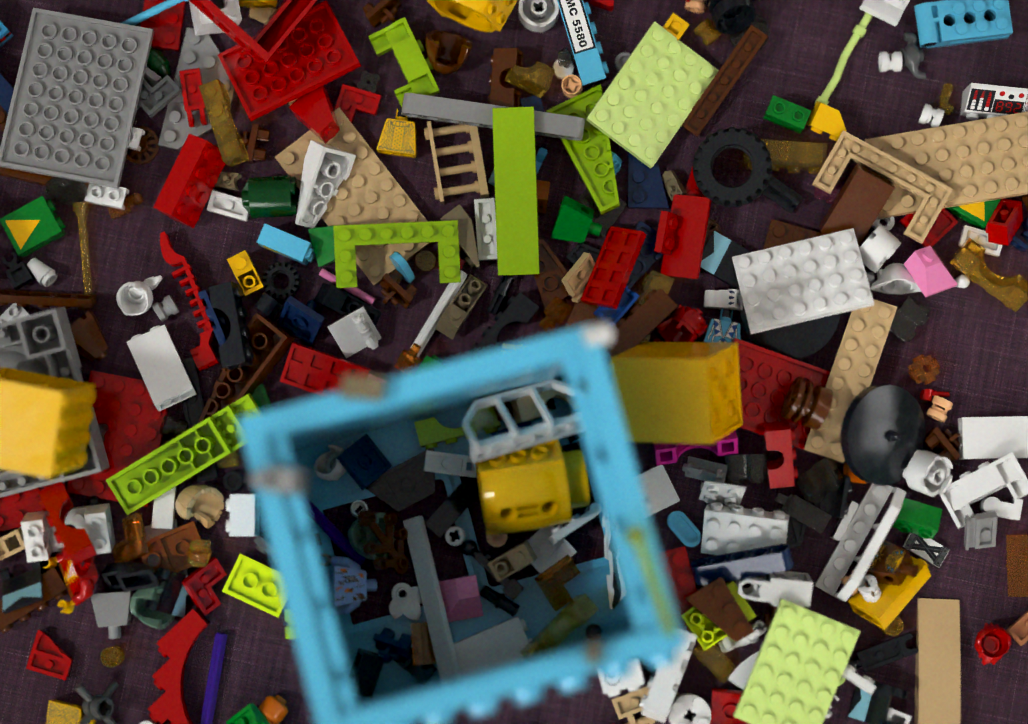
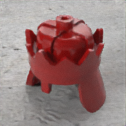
M679 304L672 317L658 325L656 330L665 341L666 339H672L673 342H695L696 339L707 332L706 328L708 325H706V320L701 316L703 312L700 309H692Z

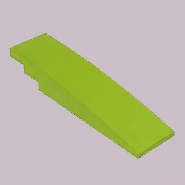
M534 106L492 108L498 276L540 274Z
M249 393L106 479V482L126 515H129L242 447L244 443L237 418L261 411Z

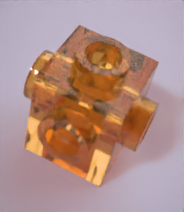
M921 354L912 359L913 364L908 366V372L913 381H916L917 384L924 382L927 385L936 380L935 375L940 373L938 370L940 365L935 357L932 358L931 355L924 357ZM924 365H926L929 372L923 370Z

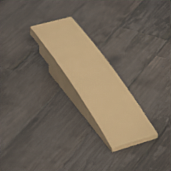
M917 598L916 649H918V653H916L914 724H961L960 602L953 599Z

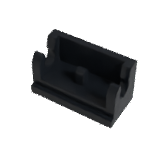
M358 648L349 674L354 694L372 698L384 664L383 657L379 656L378 653Z

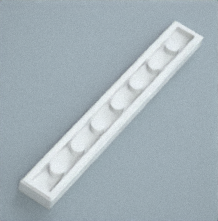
M417 516L403 521L404 528L408 531L407 541L441 683H445L462 677L423 516Z

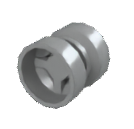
M170 294L164 297L162 302H156L152 305L162 322L166 321L170 315L180 312Z

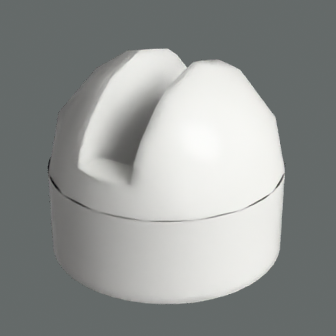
M362 500L354 501L350 507L351 514L356 518L358 513H355V510L359 506L362 507L360 511L368 510L367 504Z

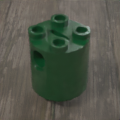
M291 175L250 177L242 189L243 207L252 218L286 217L297 214L298 198L294 196L296 177H291Z

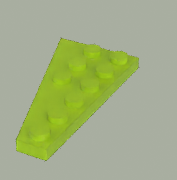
M601 84L546 110V112L586 119L602 96ZM585 120L583 139L581 141L561 139L602 215L620 206L610 139Z

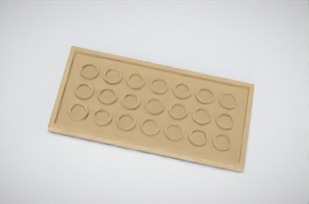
M340 108L336 109L334 112L340 131L326 144L355 154L356 158L350 175L346 180L343 179L337 188L338 193L336 196L331 197L327 203V209L321 217L327 226L428 222ZM310 130L275 156L286 173L291 175V177H296V186L299 189L304 158L310 141L324 143ZM431 242L355 246L356 263L375 286L382 281V277L386 273L391 274L396 270L389 258L394 252H398L408 261Z
M1028 111L865 139L866 143L952 188L953 191L943 208L1028 195ZM893 183L895 189L880 211L878 219L916 213L923 198Z

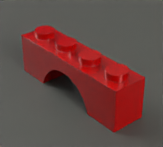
M58 482L39 491L41 500L38 502L43 512L48 511L49 513L46 519L50 527L55 526L57 530L53 534L58 544L63 543L64 545L61 551L65 559L70 558L73 565H76L97 555L85 528L75 529L65 525L66 516L74 505L63 483Z

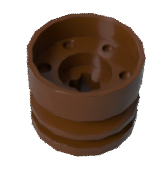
M797 377L786 393L781 415L785 419L791 418L792 422H798L801 419L802 426L818 430L829 413L833 392L820 385L813 389L811 381L806 382L805 379Z

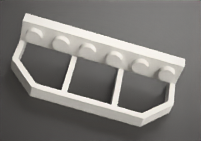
M550 379L474 400L462 425L470 442V459L472 463L580 433L581 428L576 413L553 420L538 394L552 389L572 396L569 384ZM530 395L545 422L517 429L503 403ZM495 405L510 432L484 440H477L469 425L477 410Z
M870 484L842 539L837 543L814 586L840 601L846 602L860 584L896 519L906 495L905 491L898 487L893 488L890 485ZM890 493H894L882 521L874 524ZM870 529L876 530L863 555L856 556ZM852 562H857L858 564L851 577L839 593H836L842 582L840 579L845 576Z

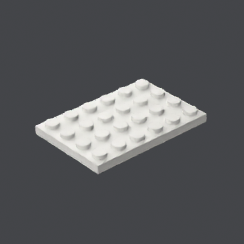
M854 228L732 257L750 334L874 306Z

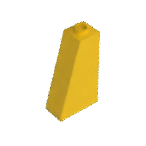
M911 556L913 564L918 565L919 568L916 577L906 576L903 583L899 586L878 584L882 593L880 599L873 603L866 602L859 591L848 600L853 612L885 630L931 577L928 564L921 558L916 559Z

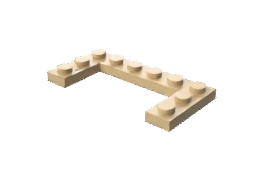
M843 130L812 185L831 194L850 160H853L923 198L904 232V235L922 244L953 189Z

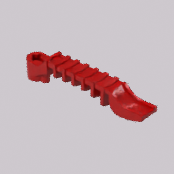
M164 231L160 233V247L163 258L173 267L184 266L171 272L174 279L185 273L187 274V278L180 280L179 284L181 287L188 284L191 285L192 288L184 292L187 297L194 294L195 299L189 301L191 307L198 305L200 308L192 313L195 318L203 316V320L196 323L199 329L203 328L204 332L199 334L201 337L200 345L190 349L193 360L201 372L219 363L211 346L214 337L213 324L205 312V299L200 300L198 292L201 289L197 285V278L192 272V266L185 256H181L174 251L169 236Z

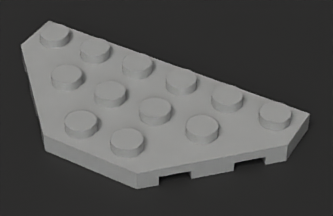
M187 27L174 78L175 84L182 91L179 71L194 68L201 69L207 125L202 126L200 111L197 110L192 111L195 127H189L187 112L184 108L183 94L181 92L168 103L158 145L162 147L181 150L188 134L202 137L210 132L211 129L225 123L229 119L235 89L218 57L220 52L209 34L195 36L194 29Z

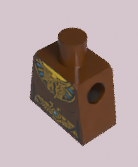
M883 540L865 575L874 576L878 584L899 586L903 583L906 576L916 577L919 568L918 565L913 564V560L907 550Z

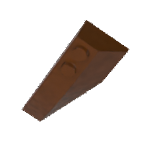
M256 312L246 325L250 330L249 343L254 352V358H252L253 365L233 370L221 368L220 377L214 384L213 393L207 400L198 423L249 393L252 395L253 391L264 381L295 339L280 326Z

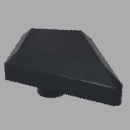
M578 243L566 258L575 264L585 252L590 253L596 263L601 250L584 243Z

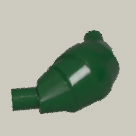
M151 48L146 67L162 77L161 80L167 75L171 76L167 58L160 50Z

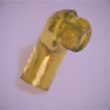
M949 83L944 84L939 99V108L945 110L944 113L947 115H951L954 109L952 104H948L954 88Z

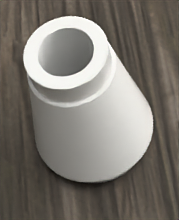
M32 258L28 262L27 267L40 285L49 287L56 281L57 275L54 269L37 258Z

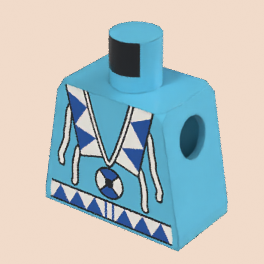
M721 309L720 318L710 320L702 342H732L733 338L740 339V323L731 322L733 310Z

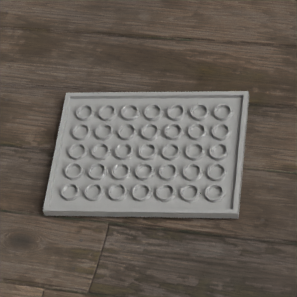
M33 8L1 141L0 167L119 189L154 30Z

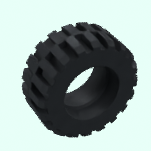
M735 127L721 128L717 132L709 134L700 143L697 152H695L693 174L696 185L702 194L716 205L737 208L750 204L763 194V191L769 184L772 172L770 152L764 141L760 140L755 133L747 131V129H737ZM729 148L742 150L749 156L752 163L750 177L745 183L736 187H728L721 184L713 173V162L716 156Z

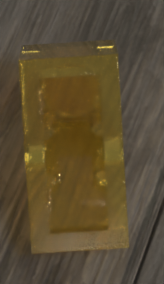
M539 61L532 67L527 68L514 65L507 73L505 81L541 98L550 88L555 69Z

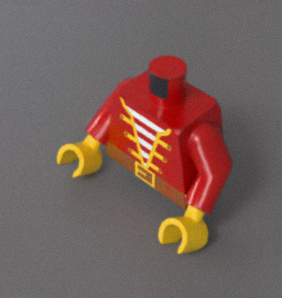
M62 552L56 554V557L50 556L49 560H44L49 562L47 566L43 567L44 569H52L59 563L58 567L71 600H61L57 606L64 608L60 611L61 613L71 614L74 610V605L78 606L93 595L94 586L98 579L94 556L76 565H73L70 558L66 560Z

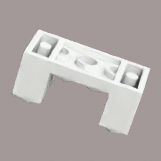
M110 503L73 507L66 516L65 525L72 524L76 529L85 528L97 554L111 553L116 542ZM48 511L26 513L21 521L27 562L49 560L52 552H60L61 548L64 547L63 543L58 544L53 532L57 531L55 526L51 528L46 519V516L49 515Z

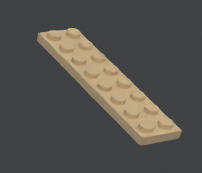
M873 299L874 306L852 310L825 387L833 392L829 413L818 430H810L804 447L805 451L843 464L845 459L841 448V426L844 415L853 399L860 392L871 386L897 310V306Z

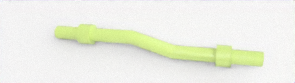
M866 12L859 25L854 27L853 35L841 53L830 82L816 101L828 105V99L841 79L848 57L860 37L863 38L866 33V27L873 15Z

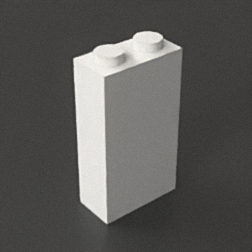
M165 325L154 326L149 332L137 334L127 341L128 347L158 411H162L197 394Z
M1028 416L958 418V432L960 434L958 441L961 444L959 446V454L961 456L959 460L1000 459L1012 452L1016 459H1028Z
M518 616L453 643L461 677L515 664L533 657V651L536 650L532 638L527 639L525 631L528 628L524 619L519 620Z

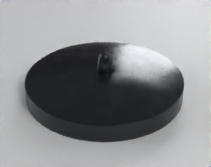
M743 305L741 320L748 337L755 345L798 359L816 353L830 341L838 327L840 314L750 334Z
M874 385L860 392L847 408L841 426V448L848 467L861 480L877 485L895 484L904 479L903 471L908 466L915 451L924 449L926 438L924 415L917 400L907 390L894 385Z

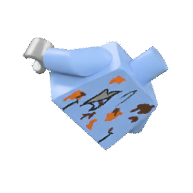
M325 553L320 554L327 557V562L321 563V565L328 566V594L334 616L351 613L360 606L361 601L367 599V591L377 590V580L367 579L366 571L361 570L360 565L350 558L341 556L331 557Z

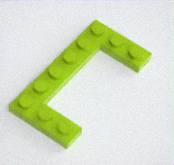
M458 220L333 226L336 288L357 287L355 246L437 242L439 283L461 282Z

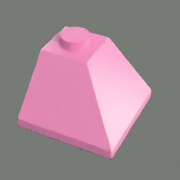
M931 246L914 251L904 263V266L925 297L958 285L937 252Z
M476 575L439 581L448 622L484 616Z

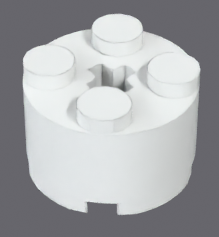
M519 0V19L528 30L543 33L552 28L557 22L559 16L557 0ZM542 7V11H535V8Z
M880 224L859 247L863 264L876 273L883 263L893 255L901 245V242Z
M917 450L909 461L908 466L904 469L903 478L906 479L907 485L911 489L935 497L937 494L942 495L949 488L953 475H950V468L953 469V465L946 457L926 450Z
M683 693L679 697H675L668 714V721L670 724H710L711 710L706 701L700 696L692 693ZM687 710L694 713L691 720L684 717L687 714Z

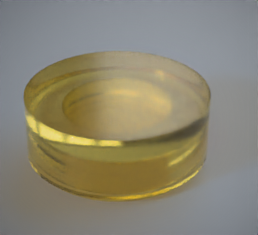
M425 250L417 254L415 263L419 270L428 272L435 267L436 258L432 252Z

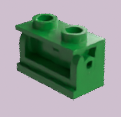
M773 95L763 119L801 134L811 110Z
M904 498L892 527L904 533L917 534L924 539H933L939 529L942 509Z

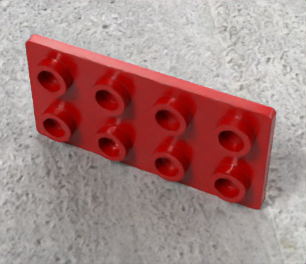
M675 194L673 196L671 212L661 211L654 249L655 252L663 254L661 275L696 280L699 278L711 207V200L707 197Z

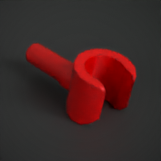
M923 389L919 398L931 402L932 396L949 397L950 392Z

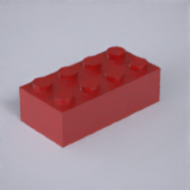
M188 134L153 208L171 219L194 229L218 181L219 175L226 165L229 155L209 141Z

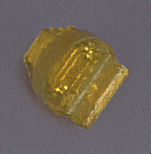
M191 540L187 552L188 564L195 567L207 566L211 558L210 540Z

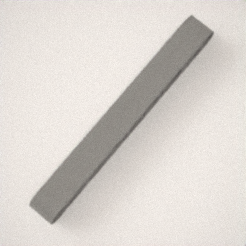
M404 93L401 114L414 118L493 129L492 108H503L506 106ZM534 111L535 135L575 141L583 139L584 118Z

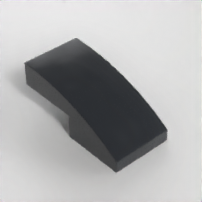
M411 647L412 656L410 660L399 656V659L394 661L425 685L438 668Z

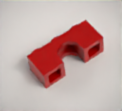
M788 421L765 423L763 428L767 451L777 450L781 452V456L777 460L766 461L769 488L795 486L794 479L798 478L797 466H793V460H796V449L792 447V441H795L794 428H790Z

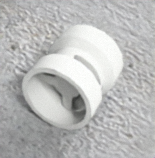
M880 51L878 59L879 71L887 72L888 70H893L894 72H901V51H894L893 53Z
M925 103L918 123L930 124L932 128L939 127L945 110L940 108L934 109L931 105Z

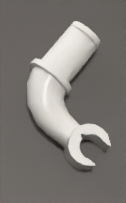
M757 621L752 626L754 632L738 642H735L729 636L723 638L722 641L718 642L722 653L756 643L759 637L767 631V628L764 627V622Z

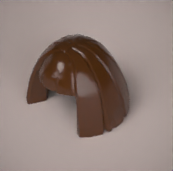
M439 30L429 31L425 38L428 59L432 67L442 74H450L457 71L468 58L473 43L467 37L463 38L460 34H452V32L449 33L443 30L441 32Z

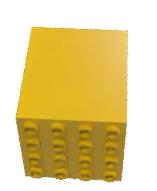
M643 342L611 358L609 368L612 373V380L629 442L714 444L743 425L738 342Z
M0 366V468L53 478L84 467L88 458L86 447L91 436L89 425L93 420L92 404L96 399L95 384Z

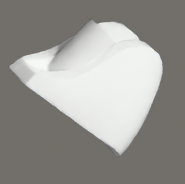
M892 263L886 266L885 269H879L877 271V281L871 284L870 289L893 295L922 292L904 264Z

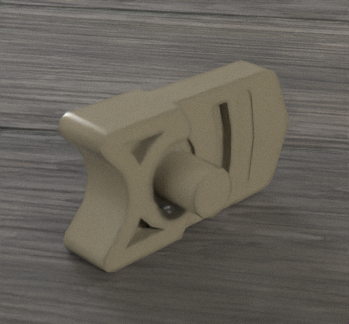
M674 170L665 171L661 178L670 199L673 201L675 194H686V190L682 183H680Z
M221 172L214 187L238 190L237 181L242 176L239 173Z

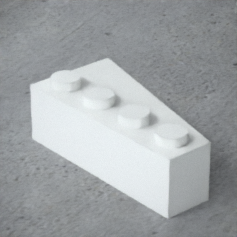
M682 629L685 647L675 650L678 662L654 668L657 671L655 677L651 676L647 685V688L650 689L648 695H643L639 705L643 708L641 715L664 724L697 639V635Z

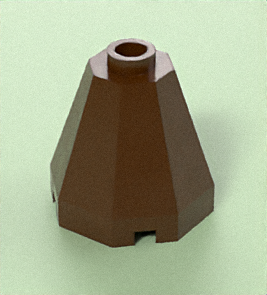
M89 309L72 323L70 327L78 354L90 361L96 359L99 362L108 354L106 350L109 347L95 314Z

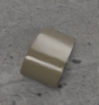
M343 375L341 398L384 402L386 378Z

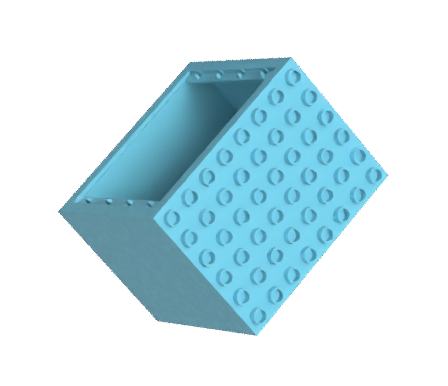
M597 322L386 378L384 402L341 398V391L237 418L251 472H262L263 467L309 472L306 496L324 514L323 510L376 496L366 488L361 490L347 471L336 481L318 478L314 471V463L320 455L330 451L329 445H337L346 450L367 433L391 463L392 467L388 469L390 470L426 451L425 447H420L414 422L435 417L441 425L447 428L462 427L463 420L474 400L550 379L560 382L566 381V384H569L575 410L568 402L554 398L556 409L549 411L554 420L576 411L583 437L574 442L579 441L595 503L601 506V512L598 514L601 526L603 509L609 531L610 542L608 549L612 552L613 609L609 607L606 575H610L609 560L605 557L558 569L547 580L541 574L517 580L524 589L512 600L502 590L504 588L503 585L492 587L488 584L484 567L474 557L463 554L469 576H477L479 593L483 586L487 585L500 594L504 593L505 597L520 605L513 617L518 616L519 620L524 619L528 628L525 631L527 639L532 638L536 650L533 651L534 656L515 664L441 683L437 669L425 685L420 683L392 659L389 664H383L373 696L370 698L354 694L349 674L358 648L378 653L379 649H376V641L373 640L375 633L380 635L384 627L395 632L394 640L397 641L403 633L410 635L413 640L411 647L438 668L423 606H421V615L418 620H411L404 614L397 619H394L392 615L353 625L350 613L334 616L328 594V566L321 565V563L327 562V557L320 555L325 553L331 557L335 556L330 537L308 515L303 495L262 491L259 485H254L316 724H413L416 720L423 718L425 724H451L453 719H455V712L460 708L469 706L471 717H477L497 711L499 707L498 700L504 696L514 694L516 705H521L542 699L541 686L558 682L561 693L588 686L586 674L592 672H602V675L608 681L633 674L630 662L640 659L648 663V666H651V668L678 662L675 650L684 648L685 643L603 344H595L588 347L582 337L583 328L585 326L591 327L597 324ZM584 380L587 394L582 395L579 381ZM542 415L538 419L531 421L532 425L545 422ZM500 421L501 427L497 429L499 431L507 428L505 422ZM484 431L477 433L478 437L476 438L477 440L491 438L492 435L486 434ZM465 437L457 438L458 442L453 444L438 443V447L434 448L436 452L470 456V442ZM567 438L558 439L560 446L571 444ZM467 462L466 470L470 471L472 463ZM435 473V480L441 479L444 481L448 497L461 484L460 476ZM467 508L455 521V525L463 528L466 535L465 540L475 541L478 547L469 509ZM602 527L605 536V527ZM319 533L322 545L317 546L314 534ZM617 564L626 594L620 602L619 600L621 596V584L619 580ZM480 596L484 616L448 622L453 643L513 617L499 607L495 608L493 603ZM590 624L600 626L602 635L597 640V643H601V646L606 647L601 650V655L605 659L596 662L595 667H591V662H586V658H582V656L587 654V649L582 646H587V642H592L585 633L587 626Z

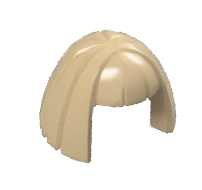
M200 484L183 489L176 499L175 508L181 518L189 519L194 516L208 529L220 518L225 502L219 490Z

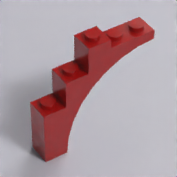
M193 608L156 643L159 646L158 651L160 654L170 659L152 675L155 679L153 681L155 686L161 691L163 689L166 691L148 708L150 711L149 716L155 723L160 722L163 724L169 720V724H193L184 698L183 681L185 667L196 640L210 624L197 608Z

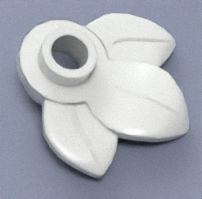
M406 583L394 585L391 591L393 599L389 604V612L392 617L397 619L404 614L411 620H418L421 615L420 604H422L419 587H410ZM405 590V596L399 597V591Z

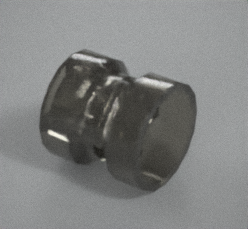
M165 415L159 433L164 436L170 434L175 438L185 432L187 422L182 419L174 420L173 416Z

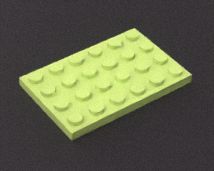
M654 21L585 120L646 166L652 168L719 70L683 42L677 41L675 36Z
M781 598L733 716L750 724H823L860 631Z

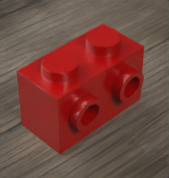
M1001 199L986 225L988 242L1009 246L1023 222L1022 201Z

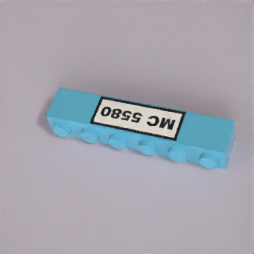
M557 0L582 85L607 78L606 74L609 73L606 61L602 62L600 56L603 53L600 41L596 42L594 34H597L595 23L590 22L588 14H592L589 3L584 2V0Z

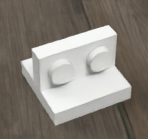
M863 0L859 9L896 27L910 0Z

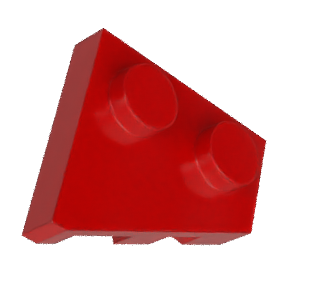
M37 630L26 669L66 681L73 659L43 630Z

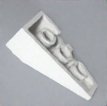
M310 141L304 158L295 224L309 228L316 226L327 209V203L332 196H336L338 193L337 188L343 179L346 180L350 175L356 158L355 154L328 144Z

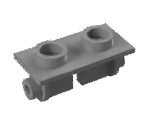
M688 456L687 464L684 463L682 471L685 472L686 477L702 481L725 483L728 465Z

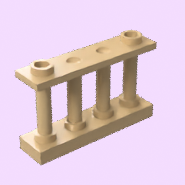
M427 121L428 128H424L425 139L430 140L438 186L434 188L435 199H440V204L443 205L445 204L444 196L474 191L480 193L481 198L489 197L478 127L458 124L432 129L431 121ZM460 132L470 133L471 141H467V144L435 149L434 137ZM463 152L474 154L475 161H471L469 164L440 169L438 167L437 157ZM471 171L477 173L478 181H474L472 184L442 189L441 176Z

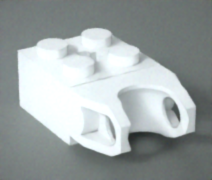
M783 571L749 577L741 581L737 579L735 582L738 587V594L745 599L768 602L775 607H778L781 598L801 607H810L813 581L808 573ZM746 583H751V586L748 588L742 587Z

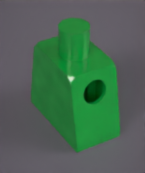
M564 196L552 228L551 238L584 243L587 233L596 236L600 235L602 224L592 221L593 209L568 196Z
M333 226L308 229L318 267L327 266L335 262Z

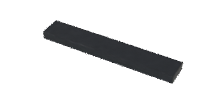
M193 357L181 359L197 393L182 401L187 430L198 424L205 407L198 370ZM216 462L196 474L197 482L219 478Z

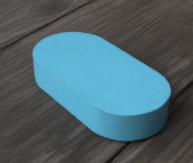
M394 252L389 256L396 270L403 276V279L411 283L415 279V275L407 261L398 252Z
M673 511L668 515V527L685 546L695 547L700 543L701 532L683 512Z

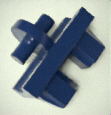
M384 627L380 635L375 633L373 640L376 641V649H379L378 654L383 656L382 660L384 663L389 664L392 659L398 660L399 656L410 660L412 656L410 648L413 643L410 635L403 633L397 641L394 640L395 632L392 629Z

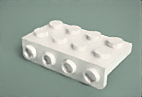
M719 502L707 504L704 512L701 553L722 555L786 544L790 515L780 510L768 512L762 508L746 509L741 505L723 506Z

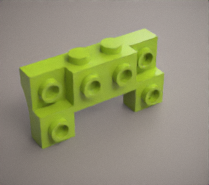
M405 17L369 35V40L377 57L393 50L408 82L407 85L394 90L401 108L404 93L429 96L440 93L430 71L433 67L429 59H425L422 51H425L420 39L416 41Z

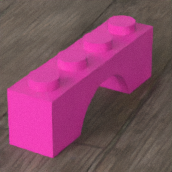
M736 430L714 444L652 443L656 466L677 463L682 453L694 448L708 449L717 456L738 454Z

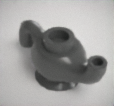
M911 32L904 33L903 39L908 44L904 49L900 48L902 68L906 66L916 78L926 79V72H920L918 69L920 62L924 60V53L916 45L917 36Z

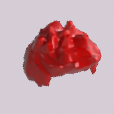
M984 624V628L977 633L975 638V649L978 651V657L982 658L984 666L991 662L992 665H995L1003 657V654L1007 653L1012 643L1008 631L998 624Z

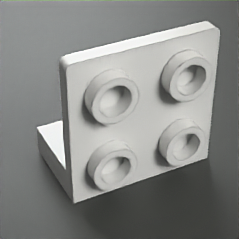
M658 465L639 475L650 516L680 501L663 465Z

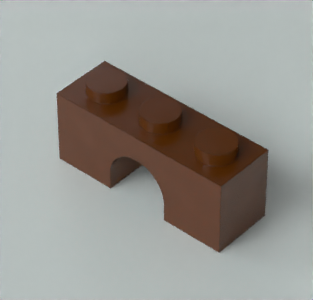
M494 48V54L491 56L492 74L489 77L491 92L488 95V104L520 107L521 93L514 88L506 87V80L511 74L522 73L524 53L518 48Z

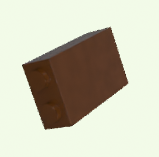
M857 163L820 223L821 235L854 228L859 246L895 189L893 182Z

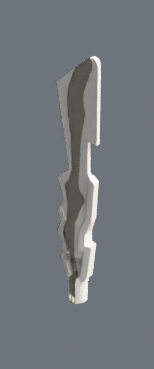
M602 509V527H605L604 557L609 560L610 575H606L609 607L614 609L626 594Z

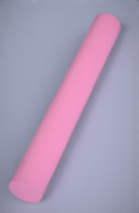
M322 268L319 276L336 285V275ZM357 287L342 288L370 305H373L376 298Z

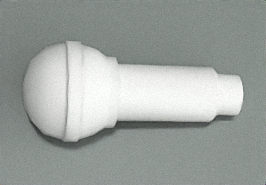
M961 274L955 279L958 284L956 287L964 289L970 284V279L967 275Z

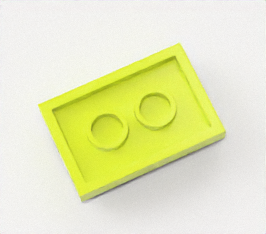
M240 553L222 592L279 618L285 602L277 571Z

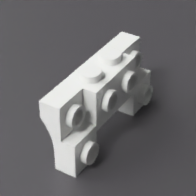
M132 128L128 149L141 150L139 146L141 136H145L143 129ZM89 183L84 201L95 205L125 210L126 206L123 204L126 194L129 195V190L123 187L117 189Z
M1012 452L992 463L989 461L982 463L978 466V470L973 473L967 471L959 476L960 479L951 483L946 492L940 496L957 528L961 529L965 527V515H969V517L975 516L970 506L971 504L1005 487H1008L1016 501L1028 495V479Z

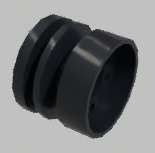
M705 0L708 11L712 15L714 25L720 33L734 34L749 27L755 20L756 10L751 0Z

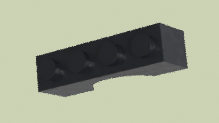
M231 281L208 287L212 308L225 312L231 325L228 339L219 347L222 368L233 370L253 365L252 358H254V352L249 343L250 330L246 326L245 318L247 317V312L242 303V288L239 284Z
M521 292L518 295L513 294L507 302L509 306L505 312L501 310L494 318L497 321L492 328L488 326L481 335L484 337L479 344L476 342L469 350L470 356L498 349L497 339L500 332L511 324L527 325L539 310V306Z

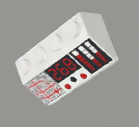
M971 83L962 92L960 115L966 116V119L977 120L979 117L992 118L1028 111V89Z

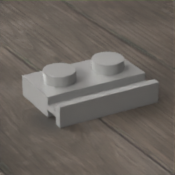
M995 511L975 514L974 517L965 515L964 547L966 551L972 547L981 549L996 546L998 517Z

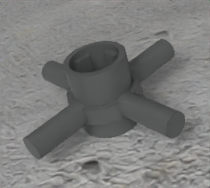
M112 681L102 695H91L81 683L74 687L84 699L82 710L85 716L78 724H89L92 719H102L106 724H117L111 717L114 704L110 699L111 695L119 687L116 681Z

